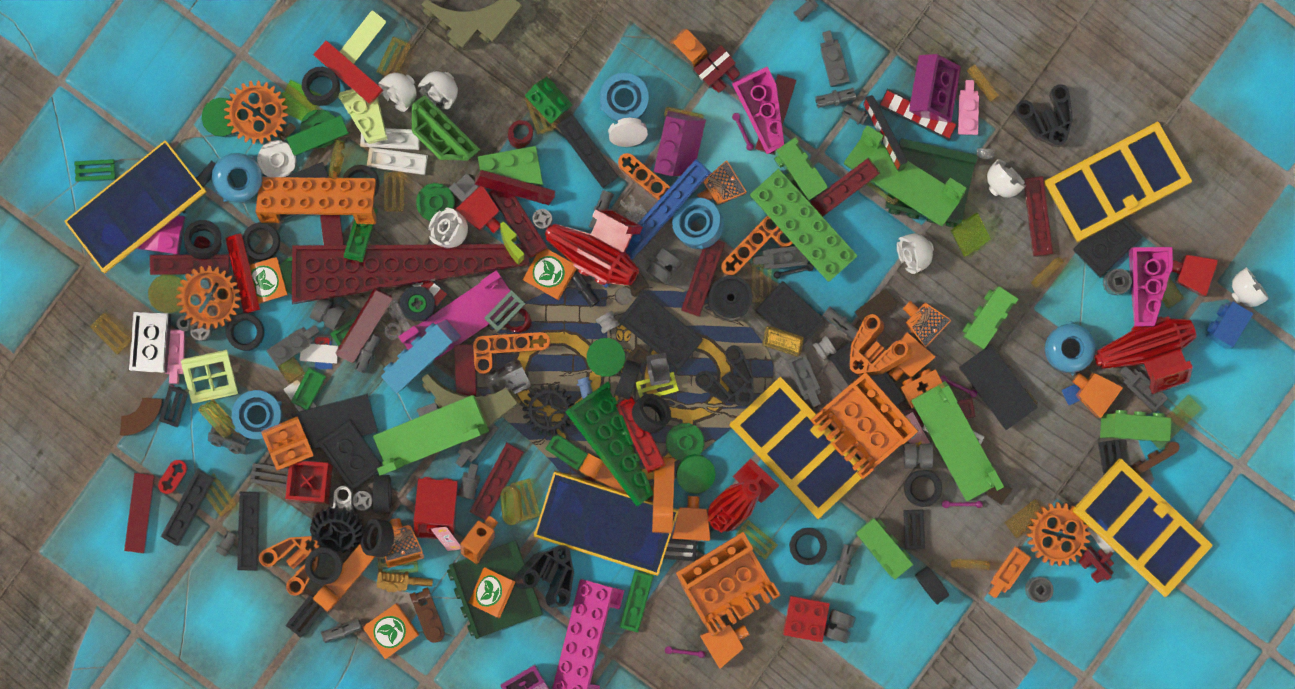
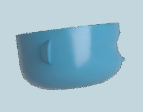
M618 73L611 76L605 81L600 91V111L603 110L606 116L615 122L622 118L639 119L645 113L648 106L649 94L646 87L647 83L631 73ZM622 89L629 90L634 96L633 103L628 107H621L615 102L616 93Z
M230 153L223 156L215 164L212 171V183L217 193L223 197L224 202H245L253 198L259 191L262 184V172L253 155L249 157L241 153ZM236 168L242 169L246 174V181L240 187H233L228 181L229 173Z
M690 198L673 215V230L680 241L686 246L693 249H705L715 244L721 237L724 228V217H722L721 212L711 201L705 198ZM700 217H705L707 223L704 229L696 232L692 231V223Z
M1072 321L1069 324L1054 329L1047 337L1045 343V354L1052 367L1063 373H1071L1072 376L1076 372L1088 367L1093 361L1096 352L1095 340L1092 334L1083 326L1074 324ZM1067 339H1073L1079 344V353L1074 358H1069L1062 352V344Z
M261 390L248 391L242 394L236 400L232 409V421L236 428L235 431L250 439H264L261 431L282 422V402L278 401L272 394ZM256 405H260L266 410V419L259 425L252 423L249 419V411Z

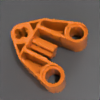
M874 314L867 315L864 318L851 344L850 369L858 376L865 372L869 376L884 374L907 361L912 355L911 347L901 340L895 341L884 351L885 348L876 341V338L884 330V322ZM877 320V327L870 329V323ZM905 346L904 354L898 355V349ZM859 363H861L862 366H864L863 369H859V367H857Z
M312 536L290 537L263 550L260 553L259 561L263 566H274L298 546L299 549L286 560L288 565L295 569L313 551V548L310 550L307 548L309 545L307 541H313ZM314 540V547L319 548L320 545L317 546L318 541ZM267 552L272 553L274 556L272 563H267L264 560V555ZM320 555L315 557L312 562L314 573L319 566ZM305 564L287 582L286 589L291 595L296 596L303 593L310 582V578L305 571ZM293 581H298L301 584L300 591L294 592L292 590L291 584Z

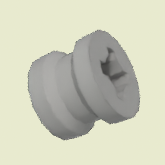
M539 209L533 214V223L539 229H547L552 224V215L546 209Z
M613 311L596 319L597 324H600L602 327L601 331L603 334L620 325L614 319Z
M196 322L192 325L190 332L196 340L204 341L211 336L212 329L210 326L206 330L205 325L198 329V323Z
M826 336L822 338L821 342L813 344V347L823 361L827 359L828 355L836 353L834 346Z
M359 491L353 497V505L358 510H367L373 505V497L367 491Z

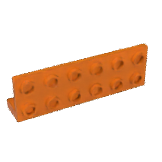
M262 177L255 212L261 223H280L279 214L353 215L357 224H376L377 217L373 209L376 180L375 178Z

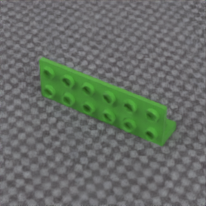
M867 125L862 132L859 142L844 161V165L854 169L864 160L870 158L880 171V174L871 180L872 183L938 225L943 226L963 198L967 188L952 178H949L945 185L909 161L905 168L898 172L885 146L881 144L884 135Z
M779 168L750 194V197L828 282L857 257V254Z
M946 381L911 400L966 501L993 487L997 491L1004 487Z
M469 396L374 435L373 438L383 460V466L377 468L379 475L381 476L404 465L489 432L475 396Z

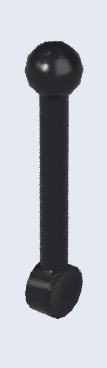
M807 264L805 267L788 271H775L773 276L779 279L783 275L805 270L812 271L814 266Z

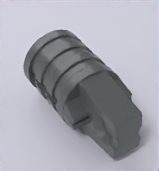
M471 463L468 473L463 472L461 487L457 496L475 500L474 496L476 495L477 485L481 477L476 475L478 465Z

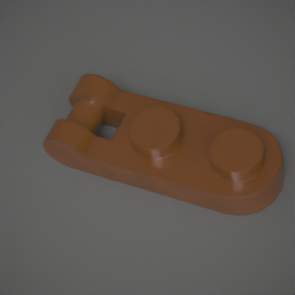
M1168 442L1162 451L1155 450L1147 455L1148 459L1142 462L1140 459L1130 466L1139 475L1177 453L1180 446L1177 442Z
M426 587L419 593L413 592L409 595L425 637L430 642L436 643L443 639L445 630L430 590ZM426 598L428 604L421 606L419 601Z

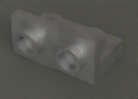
M519 360L510 361L504 367L498 370H491L484 376L491 394H495L505 387H510L515 394L531 387Z

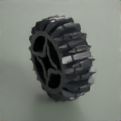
M542 384L540 385L542 391L539 392L535 387L533 388L536 393L534 396L531 393L527 394L532 398L531 401L524 400V403L529 404V407H523L522 410L528 411L529 414L523 415V418L527 419L530 417L531 420L526 425L529 426L533 423L535 425L531 429L533 432L537 427L540 428L539 435H542L543 430H546V436L549 437L550 431L553 430L554 436H557L556 429L559 428L563 433L565 432L562 427L563 425L568 428L570 427V424L566 421L571 419L566 414V411L569 409V406H573L575 403H568L567 400L572 397L570 394L566 397L563 396L566 393V389H563L561 393L558 392L559 385H556L555 390H552V384H548V390H545ZM547 394L546 403L543 406L533 407L535 401L540 396ZM553 394L562 399L565 408L554 406ZM550 400L551 408L559 411L551 413L552 415L549 416L548 421L547 413L539 411V409H544L546 405H549ZM533 412L542 413L545 416V426L540 425L535 420ZM555 414H565L559 424L551 426L552 417Z
M329 505L327 510L322 508L320 512H316L311 520L310 533L312 540L318 541L317 546L330 547L337 552L341 551L345 554L347 550L352 551L361 542L363 523L359 519L358 514H353L352 509L347 511L345 506L339 508L336 505L335 508H332Z

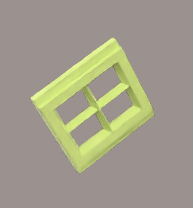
M227 350L181 359L192 404L238 394ZM223 362L225 372L211 374L209 364ZM205 365L207 375L193 378L190 368ZM227 375L229 385L214 388L212 378ZM208 379L211 389L196 392L194 382Z

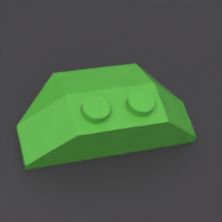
M425 95L413 103L412 133L440 160H469L480 151Z

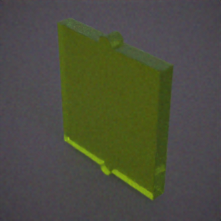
M290 80L285 91L281 93L282 98H285V101L281 103L282 106H288L283 112L302 121L307 113L316 110V105L307 100L302 90V85ZM310 89L313 95L321 96V94Z
M977 212L968 219L962 220V223L950 230L964 257L976 249L979 250L980 246L991 240Z

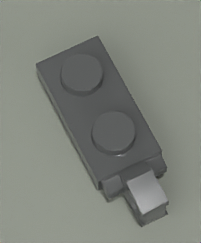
M830 30L823 32L824 43H820V50L830 87L847 83L850 80L840 43H838V39L833 40Z
M796 246L763 250V255L752 257L753 264H764V268L769 269L808 264V259Z
M316 325L308 330L304 327L298 329L267 349L266 352L275 365L279 367L308 348L314 342L312 337L317 335L319 330Z
M805 352L786 360L804 400L809 399L813 408L819 406L821 403L817 395L821 394L820 386Z
M1123 366L1118 371L1125 378L1123 383L1154 413L1168 399L1162 392L1152 394L1150 390L1151 381L1140 371L1138 372L1134 369L1131 372L1126 366Z
M496 425L490 426L488 428L489 432L461 444L458 453L461 455L455 462L459 467L462 468L468 460L472 463L499 429Z

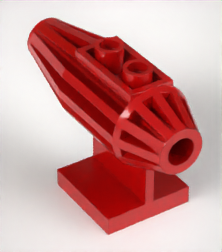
M595 209L592 217L596 218L597 222L591 234L556 223L547 228L545 232L546 240L574 263L573 266L579 269V273L585 276H593L595 281L601 285H631L637 278L639 268L625 251L633 234H640L643 228L641 225L611 209Z
M1162 316L1157 317L1155 326H1133L1130 332L1097 350V355H1094L1096 364L1103 369L1144 364L1151 380L1150 390L1152 394L1188 383L1193 367L1190 361L1186 362L1182 350L1196 339L1195 327L1191 320L1169 318V316L1164 318Z
M751 458L733 476L739 483L726 488L709 506V518L707 520L712 528L719 530L721 533L723 531L735 530L753 513L757 501L762 503L779 487V484Z

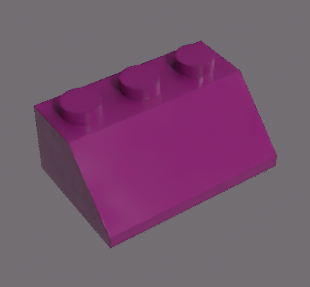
M938 54L919 55L909 112L922 118L951 122L961 66Z
M668 110L654 172L669 176H681L698 157L706 119Z

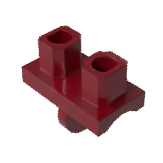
M1090 545L1079 560V563L1085 569L1091 564L1096 567V570L1091 573V577L1096 583L1104 579L1109 580L1114 573L1110 568L1114 564L1110 559L1113 555L1112 551L1105 553L1101 548L1096 552Z

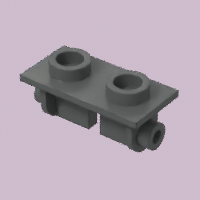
M220 425L212 426L211 431L208 433V441L216 447L222 446L228 448L232 453L245 455L246 446H248L250 439L235 431L232 437H229L230 429Z

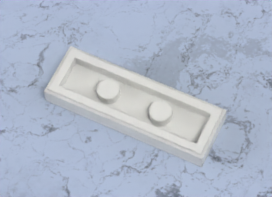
M385 128L388 139L368 144L361 133L360 147L420 149V140L409 129Z
M369 147L367 166L370 168L426 175L428 155Z

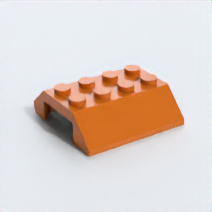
M866 372L847 386L810 420L815 426L823 420L825 421L818 428L820 432L824 431L829 424L835 428L827 435L826 439L830 441L838 435L831 444L841 456L851 450L844 457L846 461L851 460L856 453L861 457L852 468L857 470L862 464L864 465L857 472L862 479L869 475L878 464L900 445L905 444L918 432L914 425Z
M741 532L676 572L684 592L713 637L720 633L715 623L719 625L722 631L727 629L726 624L720 618L726 614L729 621L735 624L737 621L732 614L733 612L740 621L754 612L749 603L756 610L760 609L759 603L755 600L754 596L760 594L763 601L767 604L771 601L766 592L772 600L780 596L776 586L769 580L752 551L753 547L744 532Z

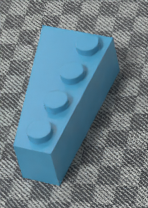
M446 319L436 325L432 323L425 329L427 333L422 338L418 336L411 343L413 346L408 351L404 349L397 356L399 360L395 363L390 362L383 369L385 373L381 377L396 394L418 377L422 370L429 367L436 357H439L448 350L451 343L458 341L462 337Z

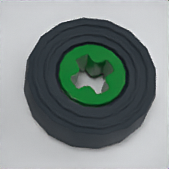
M414 286L408 288L402 294L400 308L408 319L423 321L432 315L435 309V299L428 289L422 286ZM416 298H418L419 301H423V305H420V309H417L415 306H412V303L415 302Z

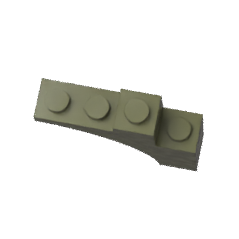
M425 0L421 4L424 8L423 12L431 19L435 17L439 20L438 25L444 30H451L447 34V37L450 39L448 43L456 49L460 47L463 50L477 32L480 33L478 37L484 42L488 43L490 41L494 44L523 8L516 0H498L488 7L465 12L448 10L439 7L429 0Z
M428 373L421 378L424 382L422 384L428 393L432 392L435 396L434 401L439 408L469 397L447 388L432 373ZM505 387L503 390L489 396L475 397L488 428L521 403L510 387Z

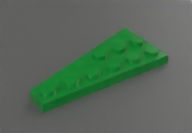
M608 381L569 408L566 414L638 507L653 495V491L645 472L641 470L639 456L634 452L632 447L633 441L623 416L618 412L616 407L618 403L616 398L612 397L610 392L611 386Z

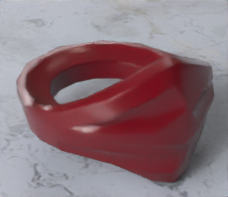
M525 120L514 122L508 129L509 143L515 149L526 147L533 139V128ZM518 125H525L529 129L528 135L522 140L514 137L513 131Z
M515 308L511 309L503 316V321ZM522 308L518 312L525 318L523 326L512 327L507 323L505 327L508 330L521 333L531 327V317L525 309Z

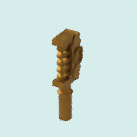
M379 569L376 587L394 593L397 590L406 591L408 584L432 587L433 579L409 577L408 571L400 575L399 573L382 572V569Z

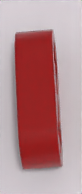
M183 460L172 461L161 477L158 487L162 493H173L185 477L188 466ZM181 463V468L183 469V472H178L176 476H174L173 474L176 470L174 468V465H179ZM172 477V489L165 490L163 482H168Z

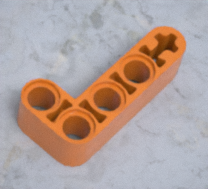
M625 153L619 157L618 166L620 170L657 201L670 188L669 185L633 155ZM623 159H631L630 164L634 168L636 164L639 165L633 174L630 173L632 168L629 166L623 167ZM641 170L645 171L648 175L643 181L636 177L637 172ZM654 183L662 185L663 189L660 193L652 191L651 187Z
M767 216L723 261L721 270L726 276H734L770 238L780 247H789L792 242L790 241L785 244L780 241V235L783 232L778 226L774 230L767 229L765 224L766 221L770 220L769 216ZM760 234L763 237L762 243L755 244L752 241V236ZM739 249H748L749 256L741 258L738 254ZM735 255L736 259L742 262V264L739 265L737 262L733 267L735 271H726V263L731 264L735 260L732 256Z
M542 332L480 336L475 339L473 344L475 369L481 374L490 372L493 368V354L546 350L550 346V338ZM533 336V340H539L540 336H543L547 343H544V347H540V344L536 343L533 344L534 348H530L531 341L529 337ZM521 337L527 339V346L525 348L517 347L516 342ZM499 339H506L508 342V346L503 350L497 347ZM480 340L488 342V348L484 351H480L477 347ZM483 359L489 362V368L484 371L480 370L478 366L479 362Z
M588 453L579 471L613 489L625 492L603 461Z
M662 457L666 465L654 471L652 533H672L675 457Z
M360 543L343 563L339 578L333 583L324 585L313 597V600L327 612L330 611L374 560L375 556L366 555Z

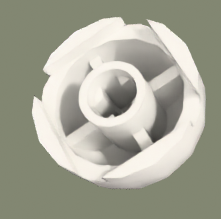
M431 72L418 85V87H421L420 94L422 96L425 95L435 105L436 102L443 105L441 109H449L457 98V84L454 81V77L448 72Z
M390 73L378 85L384 90L381 93L387 101L390 98L396 103L394 107L403 112L413 104L417 96L414 79L402 73Z
M997 159L987 174L990 192L995 196L1001 195L1007 198L1016 196L1026 187V185H1023L1025 183L1024 180L1012 167L1010 169L1005 167L1006 162Z
M445 208L446 210L438 211L431 219L428 229L431 231V236L429 237L438 246L444 248L457 247L462 244L467 236V221L458 211Z
M916 233L899 238L900 242H897V253L901 263L906 262L908 267L905 269L911 274H916L926 269L932 262L933 244L921 234Z
M1247 267L1234 277L1232 281L1234 293L1231 295L1238 304L1242 302L1245 306L1255 307L1269 299L1262 285L1257 282L1255 276Z

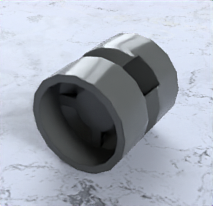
M662 248L656 256L657 261L652 262L646 271L667 285L673 277L672 272H676L682 262Z
M1114 269L1107 272L1103 278L1104 290L1111 295H1120L1127 292L1132 284L1130 274L1124 269Z
M329 299L318 300L310 314V318L319 323L323 321L324 326L335 331L345 314L346 308L338 304L332 305V301Z
M904 444V469H915L916 466H919L921 469H932L933 445L920 444L917 447L916 444Z
M1032 577L1025 584V593L1032 601L1044 603L1050 600L1053 595V585L1046 578Z
M832 609L829 617L831 623L826 625L824 636L848 643L851 635L849 628H853L856 617Z

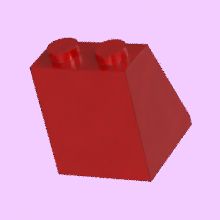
M431 477L418 478L414 513V532L417 538L438 539L431 529L447 527L455 537L458 481L448 478L443 480H434Z

